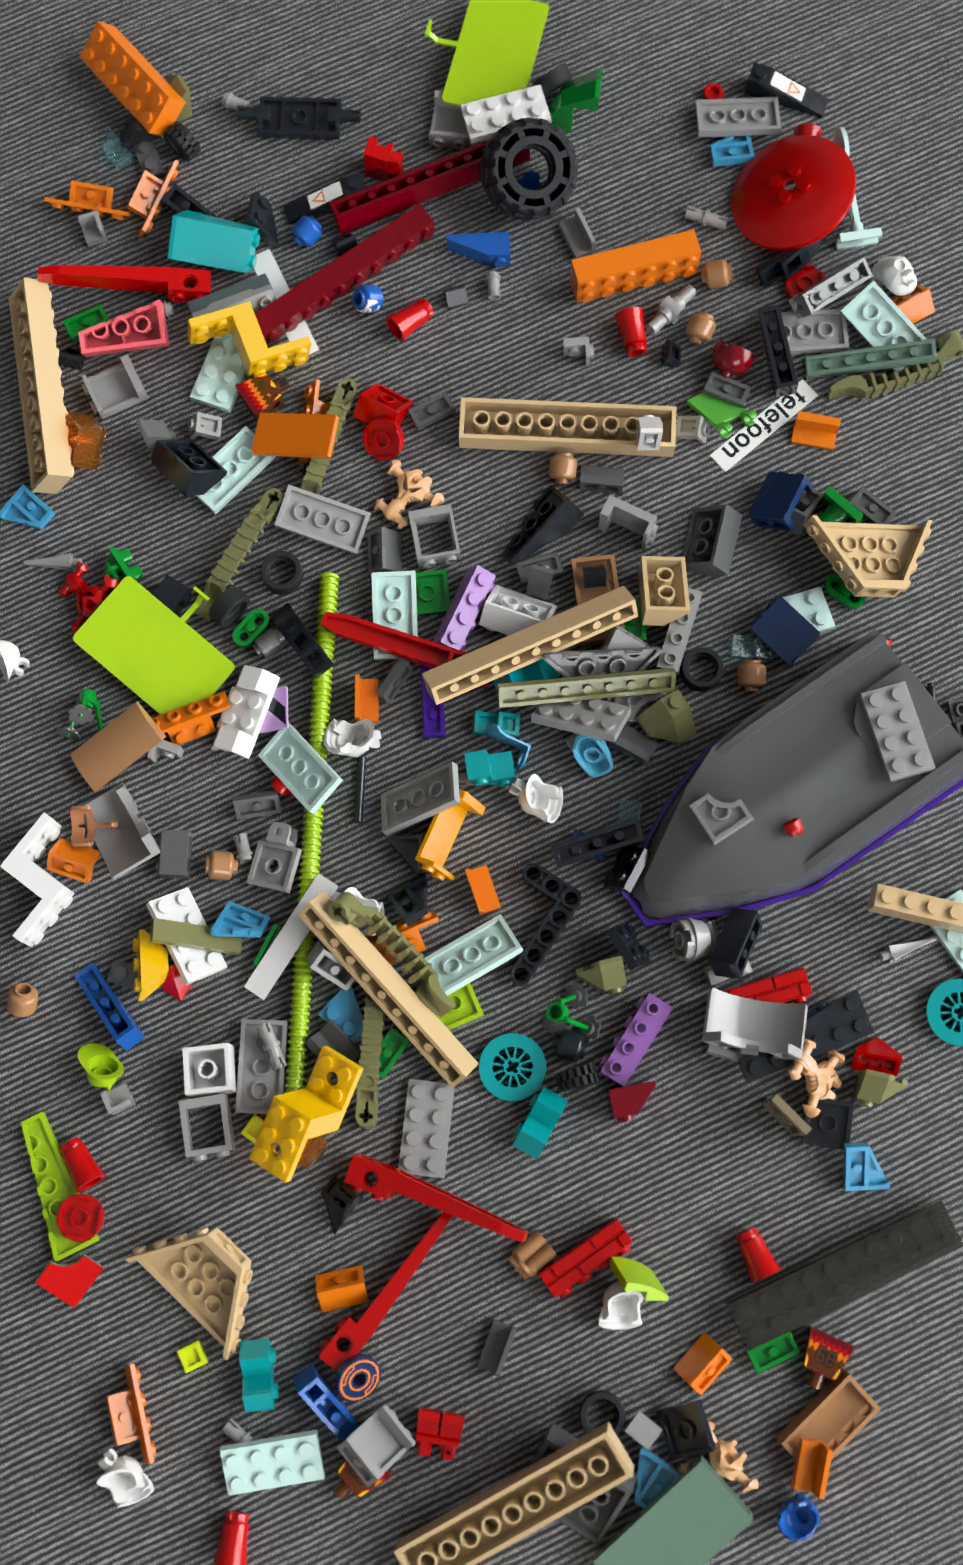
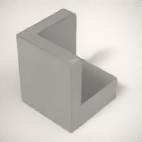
M97 210L77 217L88 247L108 241Z
M126 1083L110 1091L100 1092L109 1114L116 1115L136 1105Z
M640 1411L637 1412L629 1425L626 1424L623 1428L627 1434L647 1450L650 1449L662 1432L661 1426L651 1421Z

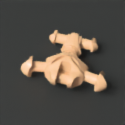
M395 459L391 460L387 474H394L398 478L396 480L399 487L398 496L392 499L388 505L384 502L383 498L376 499L374 509H380L387 520L395 521L399 524L398 529H402L408 525L409 518H404L400 515L405 511L407 503L415 501L423 503L426 500L431 503V507H436L444 503V496L441 493H436L435 495L429 493L432 479L429 476L423 478L421 476L423 472L420 469L404 473L401 470V462Z
M806 1038L804 1039L802 1059H794V1066L788 1072L792 1080H799L801 1077L800 1073L805 1075L806 1088L810 1097L807 1105H802L806 1116L812 1118L820 1113V1110L816 1108L818 1100L835 1099L836 1095L830 1089L831 1087L840 1088L842 1082L834 1068L837 1063H844L845 1055L837 1053L832 1049L828 1051V1061L816 1064V1061L810 1056L812 1049L816 1048V1044L814 1041Z
M708 1421L717 1448L713 1452L707 1453L708 1463L720 1477L730 1479L732 1482L736 1479L744 1487L743 1495L749 1490L758 1489L757 1478L749 1479L742 1472V1465L747 1457L746 1453L739 1454L734 1448L737 1445L736 1440H717L713 1432L715 1424ZM688 1463L680 1464L678 1471L681 1473L688 1468Z

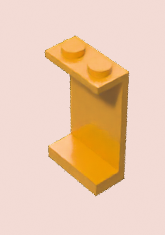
M459 789L460 804L434 815L414 859L422 865L421 869L432 873V877L444 881L445 878L453 881L455 878L443 866L467 812L483 815L486 808L467 791Z

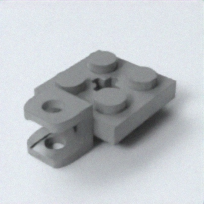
M272 823L266 841H258L247 884L290 894L302 852L301 849L296 848L299 836L298 830L291 828L288 824ZM278 861V869L273 872L270 865H274Z

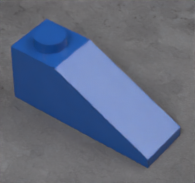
M509 232L446 235L447 250L488 266L504 267L505 265H510Z
M312 1363L293 1378L298 1394L340 1441L359 1426L342 1400Z

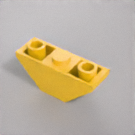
M139 929L137 938H133V952H137V958H134L133 971L137 972V978L134 979V992H138V1001L145 1000L166 980L169 970L168 950L159 943L150 942L151 935L142 929Z

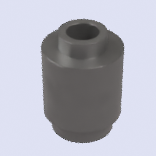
M278 628L270 629L254 640L256 645L253 648L259 657L264 656L268 658L282 649L287 641Z

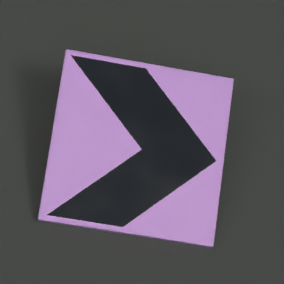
M287 686L276 688L259 734L289 728Z

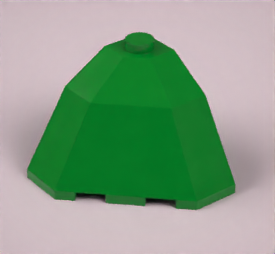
M598 68L562 86L548 108L553 125L559 126L564 132H571L574 108L598 111L603 68Z

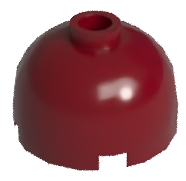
M717 340L712 351V362L720 370L719 374L731 378L732 375L740 376L745 374L751 368L756 355H752V352L735 344L725 346L726 341Z

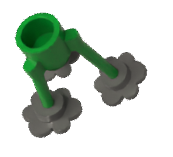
M83 689L79 692L74 708H69L68 711L70 714L69 726L57 727L58 735L67 737L70 740H81V736L74 728V724L78 722L84 725L86 722H92L94 716L91 714L93 709H95L98 732L103 729L100 712L101 701L96 700L97 693L95 691Z
M575 982L572 986L566 987L565 991L567 994L564 998H558L557 1002L551 1003L547 1007L542 1027L549 1030L551 1034H556L557 1031L562 1032L566 1029V1023L579 1027L578 1033H582L585 1041L590 1042L591 1039L596 1040L600 1034L601 1024L597 1022V1018L589 1016L587 1020H582L580 1023L568 1017L569 1009L565 1003L572 1004L574 1009L580 1006L584 1007L588 1003L586 997L588 994L587 990L582 989V985Z

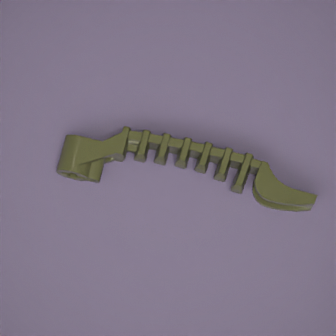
M953 330L935 340L939 348L937 362L922 363L921 367L919 364H915L911 367V374L908 367L904 368L900 372V378L898 372L895 371L890 374V381L887 380L886 374L883 373L878 376L879 385L876 383L874 373L868 374L866 380L860 375L846 377L830 387L827 394L828 400L845 395L855 396L860 400L868 398L872 400L880 395L886 396L892 391L895 393L901 388H909L914 383L919 384L924 379L929 380L934 375H940L945 367V361L963 355V339L960 332Z
M344 378L339 382L335 395L331 400L330 409L327 411V414L339 417L331 457L334 454V447L337 446L338 436L341 435L342 425L346 422V415L349 414L356 397L357 384L351 378ZM348 387L350 391H348L344 399V390ZM310 458V464L306 469L301 489L320 495L323 486L322 481L326 478V469L330 466V458Z
M268 489L260 502L253 509H250V514L247 518H244V523L237 529V534L230 540V545L224 550L222 558L217 561L216 568L211 571L212 575L206 581L203 593L210 598L209 601L203 599L200 606L195 610V614L209 622L212 620L209 616L212 605L223 592L228 590L225 588L227 584H234L231 577L233 574L238 575L237 567L240 563L244 564L245 560L243 557L246 553L250 554L251 550L249 548L252 543L258 542L256 539L257 535L264 533L263 526L265 524L270 525L271 521L278 515L284 499V495L279 489Z
M342 892L329 904V915L336 921H342L345 925L352 923L358 928L364 925L369 926L370 928L366 934L370 936L376 933L379 937L375 942L377 944L385 942L388 945L385 949L386 953L394 951L397 954L394 961L399 962L402 960L405 963L401 971L406 973L411 970L414 973L407 982L412 984L418 979L422 982L417 986V996L433 1013L443 1017L456 1007L442 990L439 983V974L433 970V965L423 958L424 955L414 948L415 945L413 943H409L405 934H401L396 929L395 924L392 925L386 916H382L378 912L379 909L377 907L364 906L352 893Z
M367 992L365 996L364 1020L362 1022L361 1058L359 1060V1066L364 1069L358 1081L355 1119L359 1127L364 1130L373 1129L378 1122L379 1089L377 1086L378 1081H380L379 1068H381L380 1055H382L383 1019L386 1018L385 1012ZM368 1106V1111L372 1119H368V1123H364L361 1117H364L367 1113Z

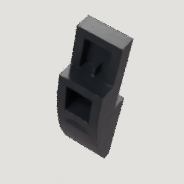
M827 235L805 247L782 250L756 268L761 286L767 288L781 277L788 280L799 272L816 255Z
M286 603L271 615L289 644L316 678H319L335 665L289 603Z

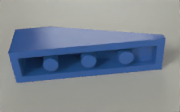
M93 962L74 975L115 1042L128 1051L145 1038L131 1014Z

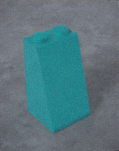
M185 210L172 217L168 258L247 273L255 268L257 262L255 248L258 247L260 241L258 228Z

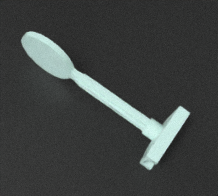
M838 127L835 131L834 142L849 156L847 132L844 127ZM854 196L849 209L851 232L839 234L835 242L837 250L875 245L879 243L878 238L882 237L881 227L863 229L856 196Z

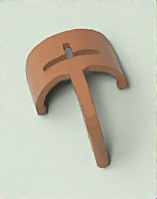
M90 805L70 807L72 823L71 844L74 847L92 846L96 828L118 827V822L96 823L93 809ZM84 814L87 817V838H85V827H79V825L85 824Z

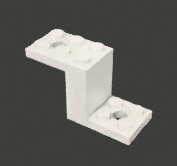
M46 813L40 816L0 865L1 868L42 898L12 935L18 941L30 947L42 940L44 937L43 932L48 926L51 927L55 924L59 917V912L71 904L72 896L75 894L34 862L36 858L39 859L45 853V847L48 843L58 837L62 827Z

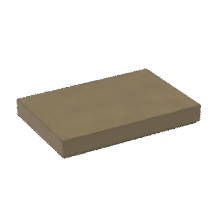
M778 1094L768 1096L761 1102V1105L793 1137L807 1135L812 1130Z

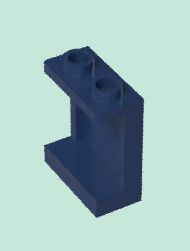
M769 471L747 515L756 527L793 531L796 524L791 515L803 491H812L813 486L804 474Z
M780 597L778 600L774 598L766 606L768 610L763 616L759 614L751 622L753 626L750 630L790 667L821 634L783 597Z

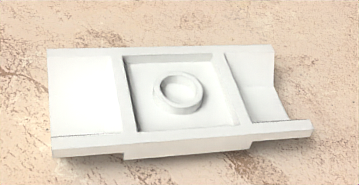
M244 665L242 667L235 687L232 686L227 698L230 709L222 711L217 727L219 729L213 741L212 750L217 751L220 749L247 759L250 758L280 680L279 676L252 666Z

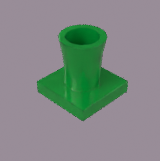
M829 486L824 492L822 504L827 508L818 516L821 522L861 523L863 513Z

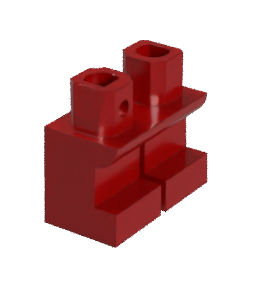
M370 136L363 153L365 176L386 181L389 180L390 176L402 175L404 165L402 164L403 153L394 151V144L392 143L386 147L378 145V138Z
M420 1407L415 1441H418L417 1454L430 1456L432 1444L442 1445L440 1458L453 1460L456 1448H459L465 1415L444 1411L441 1430L438 1433L441 1410Z

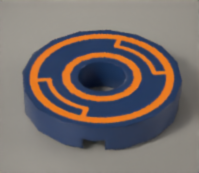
M358 1354L351 1360L347 1359L337 1370L335 1376L336 1390L341 1398L347 1402H358L366 1399L379 1385L381 1379L380 1366L368 1354ZM358 1374H362L361 1378L358 1381L353 1382L354 1378Z

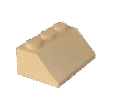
M641 556L638 582L642 625L664 626L689 614L690 602L685 557Z

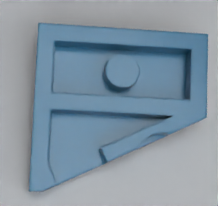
M726 136L723 140L710 145L713 167L743 164L755 157L750 136Z
M23 484L0 510V519L43 529L56 513Z
M228 901L211 928L210 935L261 938L270 922V916Z
M351 985L347 991L341 989L318 1015L326 1023L333 1020L355 1043L361 1037V1033H363L362 1022L364 1019Z
M867 1142L844 1144L843 1188L845 1191L890 1189V1184Z
M643 1446L640 1448L634 1502L645 1509L654 1498L681 1475V1472Z

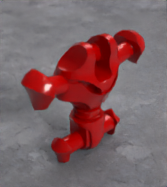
M82 562L76 563L78 567L74 572L66 576L63 587H58L60 597L67 598L70 591L77 596L76 610L79 614L75 622L70 621L74 634L108 597L106 593L111 588L115 589L119 584L118 580L111 578L107 574L104 576V583L102 585L97 584L87 587V583L81 576L85 571H88V566Z

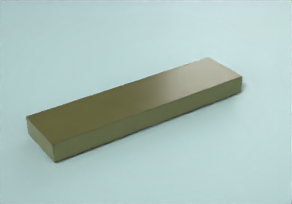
M153 918L151 921L150 942L239 955L241 953L242 937L211 936L212 927L158 918Z

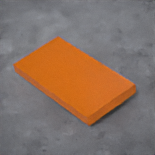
M260 413L251 453L254 456L331 458L339 417L333 414Z

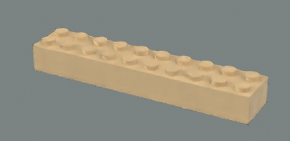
M23 277L9 297V307L31 490L37 493L57 494L73 477L74 467L71 465L69 428L66 426L64 388L61 386L60 378L62 372L58 364L59 349L56 348L57 332L53 325L54 310L51 309L52 293L49 290L48 283Z
M461 397L459 448L673 457L676 441L677 406ZM653 415L654 417L661 418L663 434L659 450H637L638 417Z
M607 1422L399 1539L394 1553L401 1565H476L633 1477L634 1464L610 1423Z

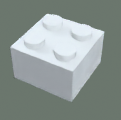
M222 1043L182 1048L186 1096L195 1098L222 1093H237L235 1049L233 1045Z

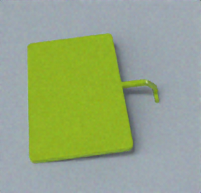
M470 0L458 42L438 38L431 32L432 20L429 19L425 37H429L437 44L456 48L442 95L443 103L461 107L462 104L528 88L548 16L549 5L534 0Z
M126 576L73 636L76 644L160 715L212 696L235 670L233 662L185 623L200 606L203 599L207 601L210 599L196 586L193 589L199 596L185 614L179 618L136 580Z

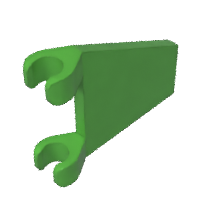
M704 393L687 400L686 403L715 427L722 439L730 437L728 432L733 427L730 423H727L728 421L740 416L743 423L749 427L755 423L751 419L757 416L753 410H746Z

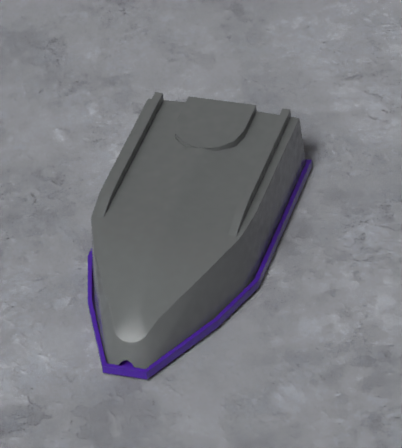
M874 629L704 748L665 801L646 837V841L642 844L641 848L650 851L651 855L631 893L619 891L644 927L675 923L682 917L697 920L729 915L732 908L755 910L812 893L963 786L962 738L950 724L952 721L906 663L903 664L886 643L887 639L883 634H879ZM905 681L936 768L929 772L889 783L859 695ZM707 793L721 802H734L741 799L754 820L714 845L689 805ZM799 817L803 825V832L801 835L796 833V837L788 836L782 825L791 819Z

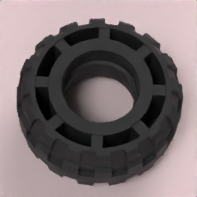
M521 118L501 127L488 141L480 163L481 182L483 189L489 197L488 199L503 214L518 220H538L558 211L571 197L578 180V158L576 159L575 147L572 141H569L564 134L565 132L559 126H555L550 121L542 118ZM526 148H533L539 151L544 156L548 165L546 182L540 188L534 190L523 188L516 181L512 169L514 157L518 152Z

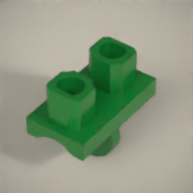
M116 547L109 549L111 555L108 557L109 562L104 564L106 570L103 576L108 574L111 578L122 581L126 576H130L136 581L142 578L143 572L138 565L130 568L126 565L132 562L133 559L128 548L119 551Z

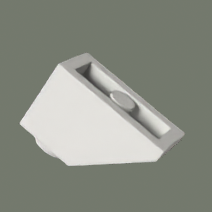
M653 415L638 417L637 450H659L663 434L660 417H654Z

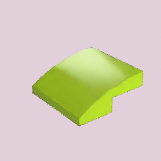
M611 1256L609 1265L624 1291L641 1292L646 1301H668L669 1296L649 1267L635 1260Z

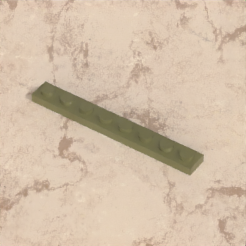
M674 668L501 683L497 684L499 708L674 692L676 671Z

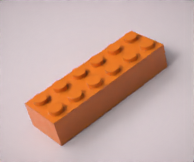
M97 22L79 57L149 133L163 136V132L176 121L186 102L115 26Z
M695 230L571 260L570 283L576 303H586L595 298H606L615 293H626L635 288L650 287L655 283L670 282L675 278L694 275L697 273L701 256V249Z

